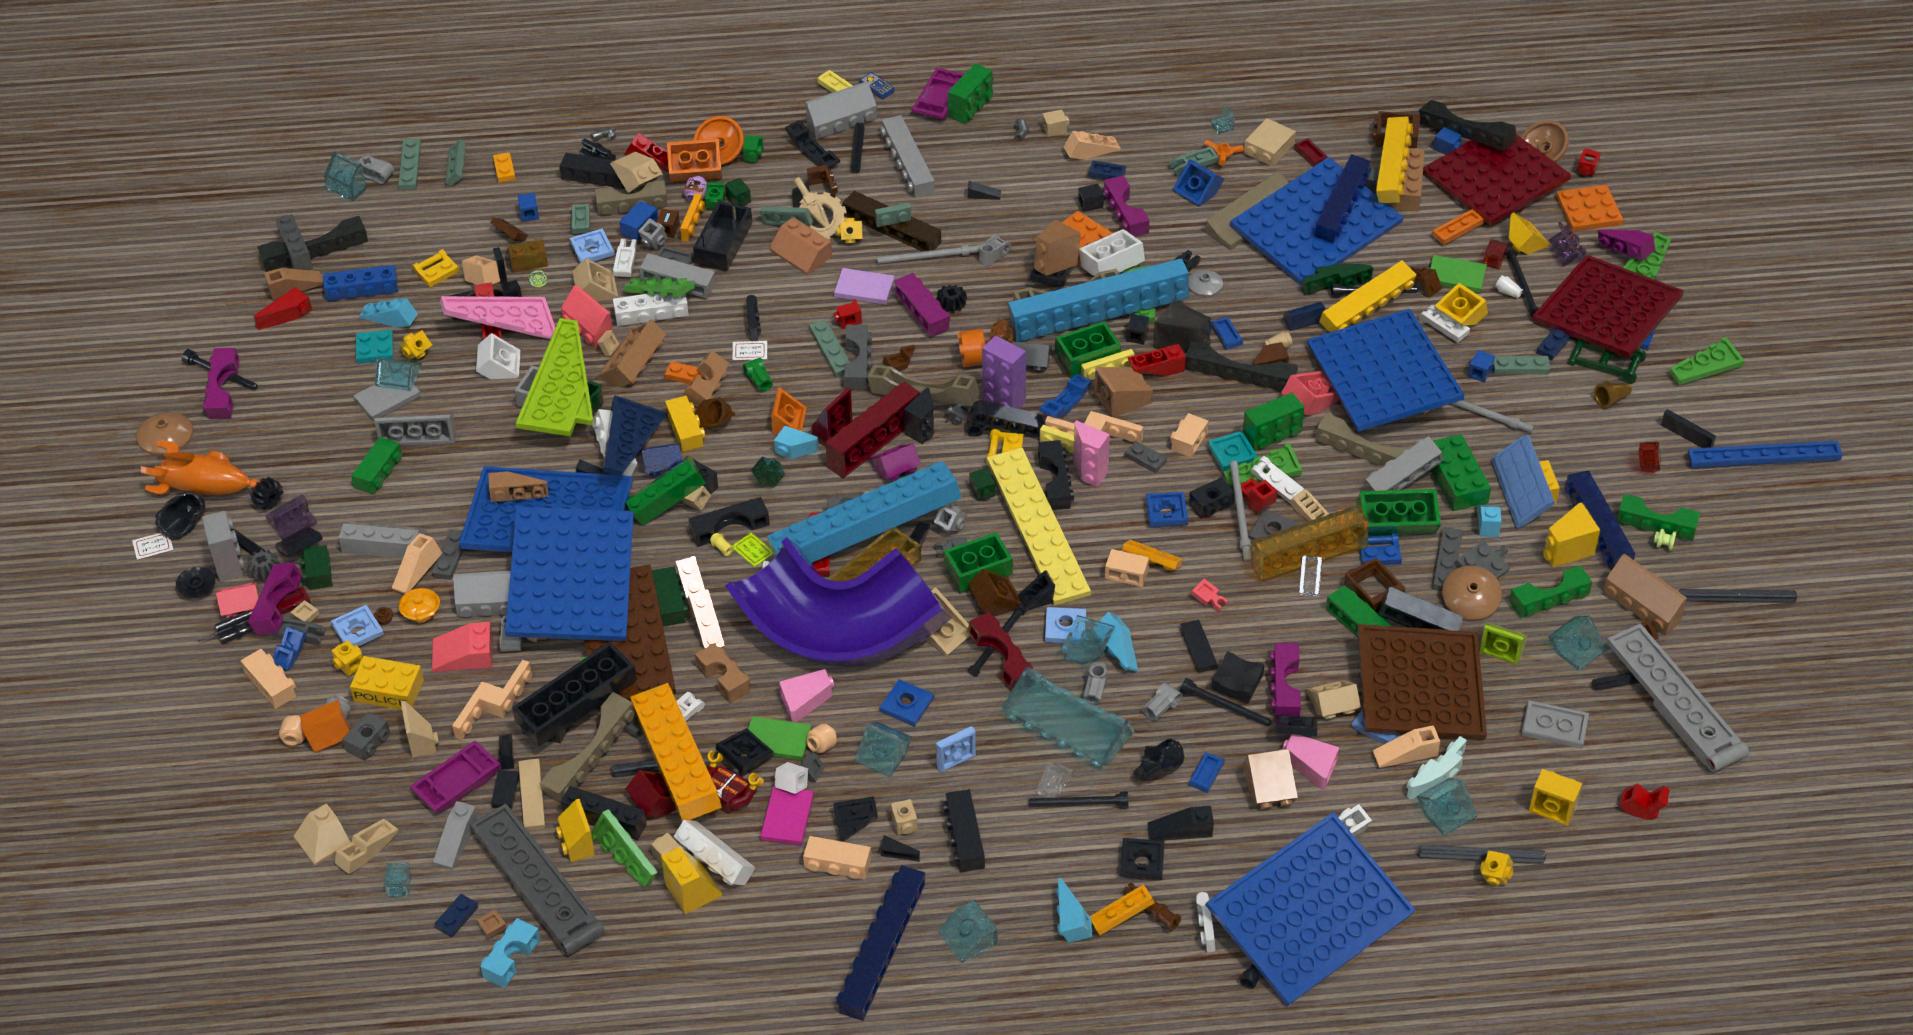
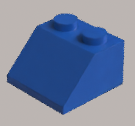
M1189 159L1172 190L1201 206L1217 194L1225 178L1200 163Z

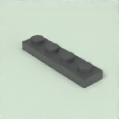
M1443 528L1433 590L1442 591L1447 576L1457 569L1455 562L1459 557L1463 530Z

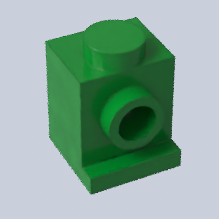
M746 135L743 146L744 162L758 163V158L762 156V151H764L763 136Z
M707 182L706 209L714 210L718 201L725 202L724 183Z

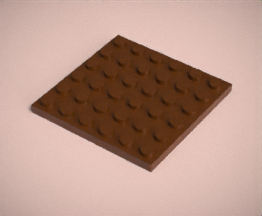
M1359 624L1357 629L1364 732L1406 734L1414 729L1434 725L1438 737L1459 738L1460 736L1470 739H1486L1487 728L1477 632Z

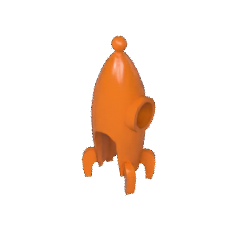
M157 441L156 446L168 450L167 453H163L166 460L163 459L161 461V466H155V468L141 466V473L155 476L156 481L160 483L157 486L146 485L145 490L157 495L168 494L172 487L184 492L194 491L204 496H223L242 491L248 486L252 489V487L256 486V482H260L258 479L249 480L244 472L232 465L229 459L220 452L211 451L207 455L180 452L179 445L172 441Z

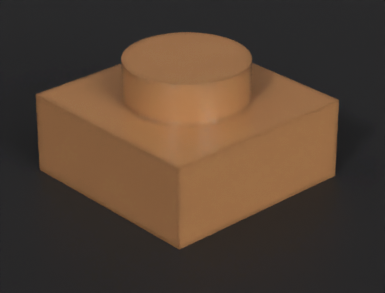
M496 909L477 919L479 927L488 939L507 929L506 923Z

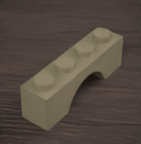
M664 180L647 182L641 191L633 194L619 193L613 187L595 189L599 216L629 212L639 201L656 208L668 207Z

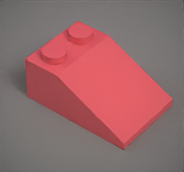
M1323 371L1291 375L1281 392L1284 396L1293 392L1305 407L1304 415L1317 414L1340 401Z
M490 622L469 623L433 638L432 672L492 668L493 635Z

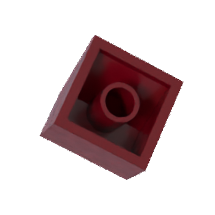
M639 770L625 788L630 794L631 800L640 809L645 810V816L648 818H661L676 810V806L661 773Z

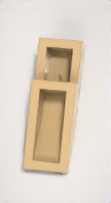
M385 819L353 835L351 843L336 850L335 864L348 874L354 872L379 853L398 833V829Z

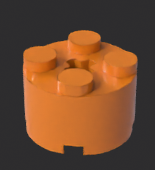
M983 328L957 332L959 343L962 342V344H959L960 354L965 356L962 357L963 368L982 365V348L985 346Z

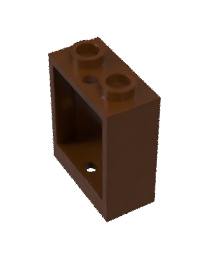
M1378 112V118H1374L1373 127L1377 129H1373L1372 138L1376 140L1375 147H1383L1385 133L1381 132V127L1387 126L1388 118L1409 117L1410 124H1413V134L1410 135L1411 146H1408V148H1417L1420 115Z
M1376 557L1371 561L1364 562L1355 569H1350L1345 574L1344 585L1354 591L1362 601L1368 603L1370 608L1378 614L1383 596L1387 590L1371 598L1358 583L1374 575L1387 590L1389 587L1405 593V587Z

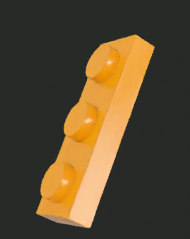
M695 193L680 227L682 241L689 242L691 235H694L696 223L698 224L700 221V213L705 209V201H703L702 194Z
M1133 540L1125 542L1122 549L1128 553L1149 557V563L1161 564L1167 570H1176L1181 567L1183 562L1182 558Z
M1143 884L1094 913L1090 918L1098 934L1102 935L1155 902Z

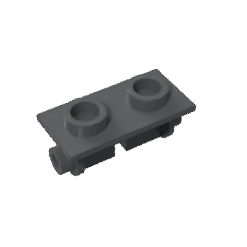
M950 405L945 413L948 415L945 423L949 419L956 425L962 423L970 405Z

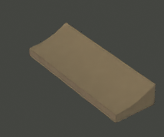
M1279 171L1208 218L1206 220L1205 233L1231 251L1246 239L1230 226V221L1289 182Z

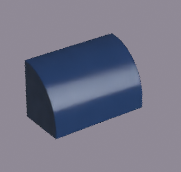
M1318 302L1284 312L1283 320L1290 331L1319 324L1322 312L1325 311V306Z

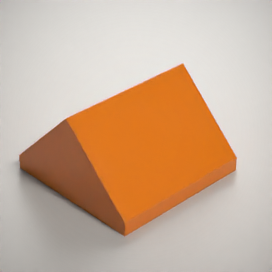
M780 387L776 392L771 415L773 434H779L784 426L802 431L807 407Z
M339 700L300 715L303 732L315 753L342 742L343 738L350 731Z

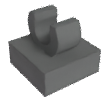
M808 753L806 758L802 760L801 765L808 768L809 782H816L825 767L815 753Z

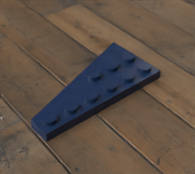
M615 395L611 406L603 472L621 477L664 420L667 412Z

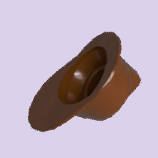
M718 397L707 399L700 403L695 415L699 417V426L701 428L727 425L731 417L735 416V413L732 412L731 406L723 398Z

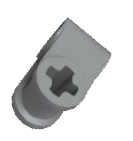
M364 156L359 160V164L362 167L361 176L379 184H384L394 172L393 166L386 161H381L371 156Z
M994 234L980 245V263L992 265L1010 251L1011 243L1002 240L998 234Z
M506 614L501 619L500 650L501 652L521 651V637H505Z

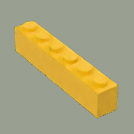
M1392 117L1387 119L1376 189L1379 203L1400 202L1401 195L1404 194L1403 183L1406 182L1404 171L1408 168L1406 158H1409L1408 146H1411L1410 134H1413V124H1410L1409 117Z
M1401 260L1323 311L1319 322L1329 333L1349 327L1352 324L1356 325L1364 316H1370L1375 309L1385 306L1390 299H1396L1405 289H1411L1415 284L1416 274Z

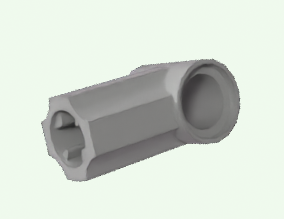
M1096 662L1089 668V677L1083 700L1088 702V704L1096 705L1101 702L1104 686L1107 683V667L1105 664Z
M1163 683L1158 688L1156 695L1143 707V712L1150 720H1157L1170 707L1175 708L1179 704L1182 693L1169 684Z

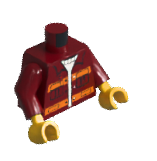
M711 750L708 753V759L711 763L707 766V770L718 792L722 806L720 810L729 814L734 810L748 806L757 791L756 787L763 785V778L759 777L755 782L758 774L751 773L749 779L746 780L721 765L716 767L723 760V756L721 753H718L717 759L713 760L715 751ZM717 810L709 812L708 814L714 815Z

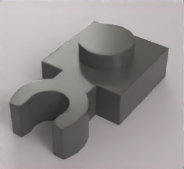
M967 538L947 539V544L942 542L935 543L937 558H944V550L966 543Z

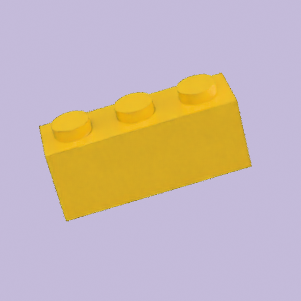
M687 396L665 401L667 416L681 451L685 452L704 447L703 439L706 438L703 427H699L700 420L698 415H694L693 402H689Z

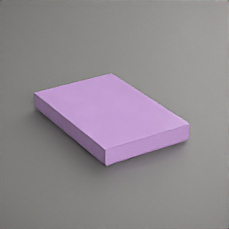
M842 268L834 291V297L887 305L895 276Z

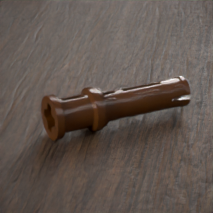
M1129 883L1130 889L1126 886L1123 894L1126 895L1137 887L1133 883ZM1154 900L1155 903L1145 910L1152 914L1153 920L1164 924L1169 932L1174 931L1181 922V916L1168 910L1167 905L1159 904Z

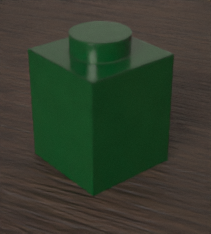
M741 178L725 183L726 197L734 207L751 203L750 189Z
M987 468L969 473V486L977 501L995 496V482Z

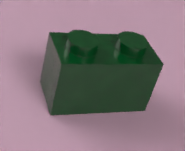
M327 545L303 549L304 557H301V564L305 571L302 572L304 583H308L309 590L332 587L331 564Z

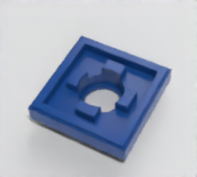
M1184 492L1146 494L1150 527L1188 525ZM1162 509H1170V510L1173 511V514H1172V512H1170V513H1165V512H1164V515H1163V514L1160 513V511H1161Z
M899 679L879 709L880 712L915 727L934 700V694ZM907 696V699H912L913 702L903 704L901 700L902 697Z

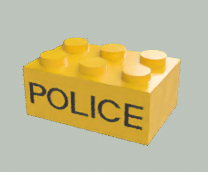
M363 656L350 689L354 702L402 710L401 701H406L413 708L424 678L420 665Z

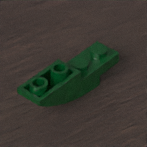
M1335 264L1316 268L1315 275L1303 278L1301 291L1305 296L1331 288L1332 283H1339L1343 287H1353L1367 283L1372 280L1373 267L1372 265Z

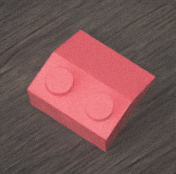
M257 582L217 590L216 596L221 616L226 615V618H229V616L233 615L234 617L238 615L237 612L249 610L252 613L259 598Z

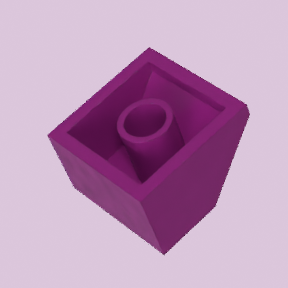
M914 443L901 444L868 458L881 478L889 479L890 481L899 478L900 473L905 471L906 474L917 470V466L922 465Z

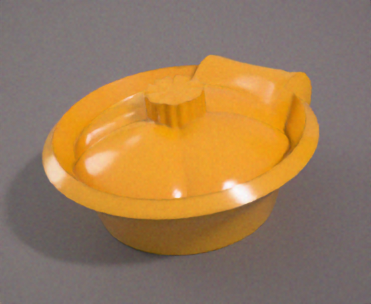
M417 588L405 593L401 597L398 607L404 617L421 624L435 617V612L440 606V599L430 589Z

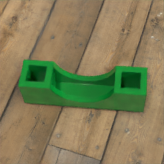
M1623 494L1616 523L1653 532H1660L1661 529H1664L1665 534L1671 535L1673 532H1676V537L1693 541L1700 512L1681 507L1672 514H1658L1651 511L1645 505L1643 498Z
M1581 565L1563 571L1561 584L1555 588L1541 589L1530 583L1512 588L1509 602L1520 618L1531 616L1537 612L1549 610L1554 606L1566 604L1577 598L1586 597L1590 594L1592 580Z

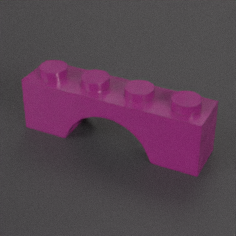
M1124 175L1104 180V188L1102 190L1105 191L1110 209L1114 210L1116 219L1121 222L1122 229L1134 237L1149 233L1150 220L1145 211L1130 207L1125 203L1130 198V185Z
M214 348L213 356H210L211 370L208 371L209 383L205 388L207 397L206 401L203 402V410L207 412L209 419L232 418L234 403L229 392L222 390L221 387L228 377L238 373L240 357L236 348Z
M294 562L273 565L248 621L257 635L278 633L284 618L276 606L285 595L297 589L302 578V574Z
M1275 643L1274 651H1270V663H1274L1270 670V678H1274V682H1271V694H1275V698L1271 699V710H1275V719L1277 714L1300 716L1301 692L1292 688L1285 681L1287 676L1298 672L1299 643Z

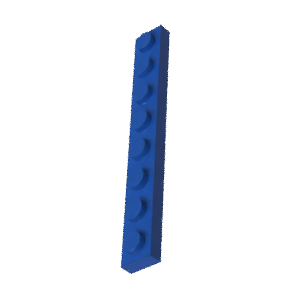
M1838 441L1688 449L1687 453L1691 468L1841 460L1843 455Z

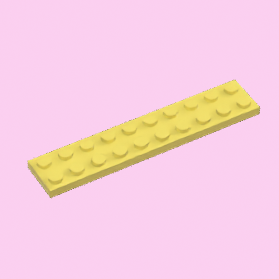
M1023 448L987 457V464L1039 575L1046 570L1055 583L1053 605L1090 596L1091 590Z

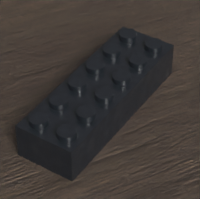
M610 641L513 706L512 711L515 722L538 746H541L604 703L612 692L617 694L637 680L635 666Z

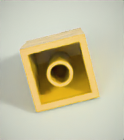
M1578 503L1549 528L1543 555L1552 567L1595 555L1600 529L1583 503Z
M680 846L661 855L665 885L685 915L722 896V892L702 863Z

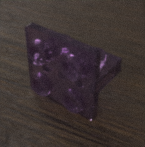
M1561 221L1558 222L1561 232L1550 238L1549 241L1561 264L1566 266L1578 257L1583 260L1588 253L1582 245L1580 246L1581 239L1576 233L1573 234L1568 224L1565 226Z
M303 494L275 508L265 516L283 540L317 524V520L309 511L307 500Z

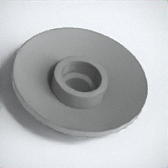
M1199 270L1189 276V290L1199 296H1213L1219 293L1223 287L1221 276L1210 270Z

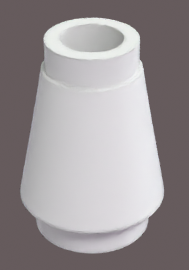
M1502 275L1495 285L1498 292L1517 299L1523 292V289L1508 276Z

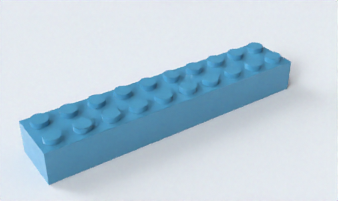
M1181 258L1008 302L1010 327L1016 342L1131 314L1141 309H1149L1189 299V273Z
M941 461L906 477L899 478L892 483L883 485L871 492L864 493L857 498L848 500L836 507L829 508L801 522L794 523L780 531H775L773 534L768 535L767 538L775 557L781 550V541L788 537L801 548L812 563L959 500L962 497L957 480L946 464Z

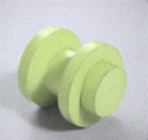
M1661 529L1660 532L1656 531L1653 543H1657V548H1660L1661 545H1666L1672 551L1676 532L1670 535L1665 534L1664 529Z

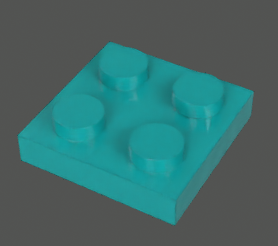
M393 330L356 333L357 364L394 360Z
M1243 431L1208 441L1207 446L1223 472L1231 469V461H1237L1238 465L1244 462L1248 464L1258 457Z

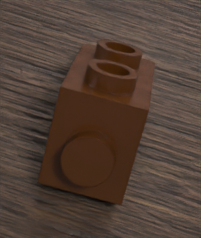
M822 165L807 168L809 186L826 183L829 193H831L830 196L835 198V193H838V187L836 182L833 183V172L829 171L828 166Z
M1410 267L1416 274L1414 281H1420L1425 297H1431L1442 289L1436 269Z

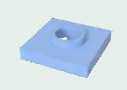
M603 228L569 238L570 244L580 263L585 258L594 262L615 255ZM590 247H596L595 249H590L591 252L586 251Z
M367 605L330 621L342 643L348 640L353 646L363 645L384 635L382 628ZM356 627L364 628L361 631L356 632V634L351 633V631Z
M1047 607L1045 642L1085 644L1086 609ZM1062 620V622H1070L1071 620L1073 623L1070 626L1065 627L1060 625L1059 621Z
M972 726L936 742L937 768L940 772L976 756V731Z

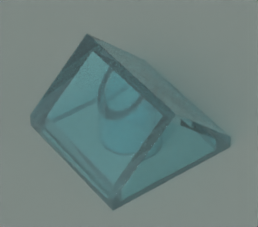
M378 358L375 386L411 391L422 363L392 358Z

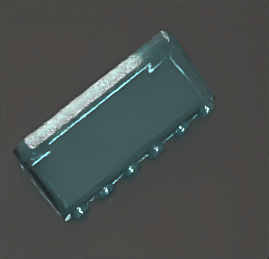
M1026 666L1002 707L1007 712L1006 716L1010 719L1023 721L1022 725L1032 731L1034 728L1040 731L1039 734L1048 740L1051 737L1056 739V744L1064 749H1067V747L1074 749V754L1083 759L1085 756L1090 758V762L1099 768L1102 765L1106 767L1135 731V728L1129 721L1112 712L1109 714L1050 682L1044 675Z

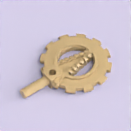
M800 177L796 178L794 182L803 195V199L799 202L801 204L799 208H808L810 215L823 228H816L812 225L808 227L831 240V236L838 235L837 226H841V222H844L845 206H841V200L838 197H831V193H809ZM823 206L830 208L833 212V220L830 224Z

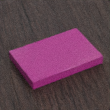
M773 786L760 836L761 841L802 846L814 791L801 790L795 794Z

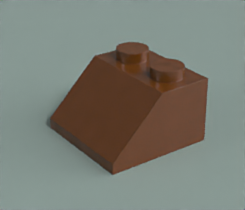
M982 569L968 584L972 591V596L978 601L979 608L983 613L990 611L992 615L999 616L1014 611L1017 604L1023 605L1011 581L1003 575Z

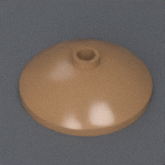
M1552 120L1540 121L1531 125L1521 136L1522 139L1555 163L1564 156L1569 146L1567 130L1562 124Z
M174 412L158 413L149 417L140 425L136 434L137 443L148 454L164 456L163 453H167L168 450L156 446L157 441L175 442L179 445L180 450H182L193 437V426L190 420L182 414Z
M1470 565L1459 567L1447 576L1442 588V597L1447 609L1463 616V620L1480 621L1490 617L1498 609L1502 598V590L1499 581L1490 571L1479 566ZM1470 586H1475L1477 589L1472 590Z

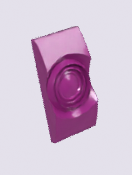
M936 67L915 102L912 112L942 120L947 118L948 91L964 74Z
M474 740L412 784L410 789L433 812L438 813L453 807L456 801H460L472 789L483 786L499 770L501 764Z

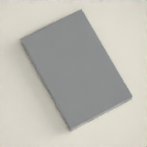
M400 371L353 396L358 405L374 421L375 418L382 417L419 398L421 394L405 374Z
M1529 700L1521 736L1582 749L1589 713Z

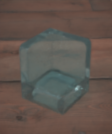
M1226 105L1223 106V116L1212 118L1211 124L1218 134L1234 130L1235 117Z

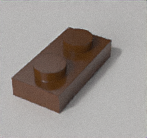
M493 217L490 222L496 227L495 230L503 234L507 233L508 238L513 241H518V239L525 241L528 234L504 219Z

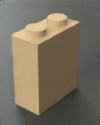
M1266 118L1245 140L1244 154L1273 167L1295 144L1296 131Z

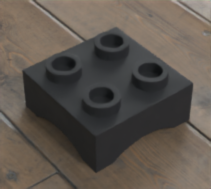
M1227 651L1219 670L1212 679L1211 690L1249 703L1264 674L1265 664L1246 661Z

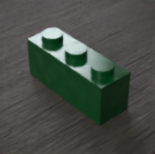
M675 566L652 570L663 627L686 623L685 615L688 614L687 603L682 602V600H685L683 588H679V585H682L679 574H676Z

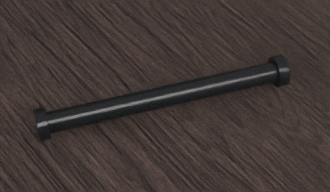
M1510 249L1506 252V256L1510 259L1521 289H1523V294L1529 306V314L1533 316L1539 307L1536 306L1516 257L1517 252L1515 249Z
M1016 605L1014 613L1002 627L1005 632L1008 633L1020 616L1026 613L1027 610L1023 605ZM987 647L975 664L968 668V672L972 676L977 677L980 674V669L995 649Z

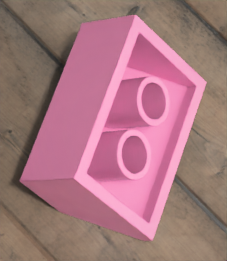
M1076 420L1074 423L1073 462L1081 481L1098 487L1108 474L1110 434Z

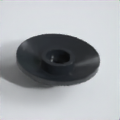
M205 567L186 569L176 580L177 591L182 596L188 598L204 596L215 585L213 572Z

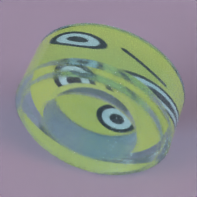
M541 270L533 271L529 275V282L533 287H542L547 283V275Z

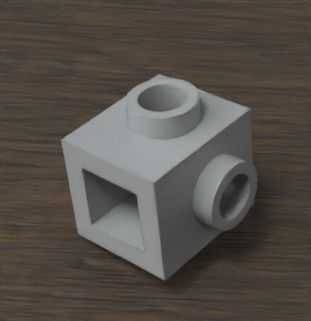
M650 218L638 231L642 238L641 242L646 247H652L655 250L663 245L667 238L664 231L665 228Z
M951 504V506L945 505L938 511L934 523L940 525L941 529L948 533L960 531L965 525L967 514L962 512V508L955 504Z

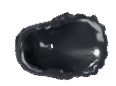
M185 491L170 499L155 515L157 529L170 540L181 539L183 535H186L193 528L196 520L204 513L206 507L205 500L194 491Z
M1168 738L1157 746H1145L1143 762L1133 772L1135 778L1140 781L1146 779L1155 780L1178 769L1183 764L1185 758L1180 742Z

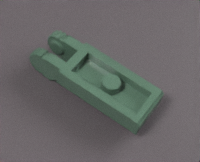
M1207 147L1172 159L1169 162V166L1171 169L1174 168V174L1178 176L1183 172L1189 159L1207 166L1219 162V157L1212 147Z

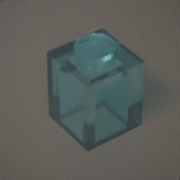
M387 863L384 884L387 896H409L411 881L409 864Z

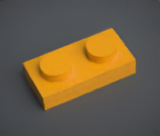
M510 152L493 155L498 183L516 180Z

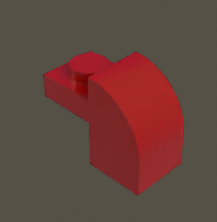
M1251 478L1241 484L1242 496L1249 502L1248 508L1253 512H1260L1276 502L1278 491L1266 479L1257 483Z
M1637 783L1623 790L1619 807L1635 817L1646 820L1656 819L1660 809H1663L1668 803L1670 790L1662 786L1648 792Z

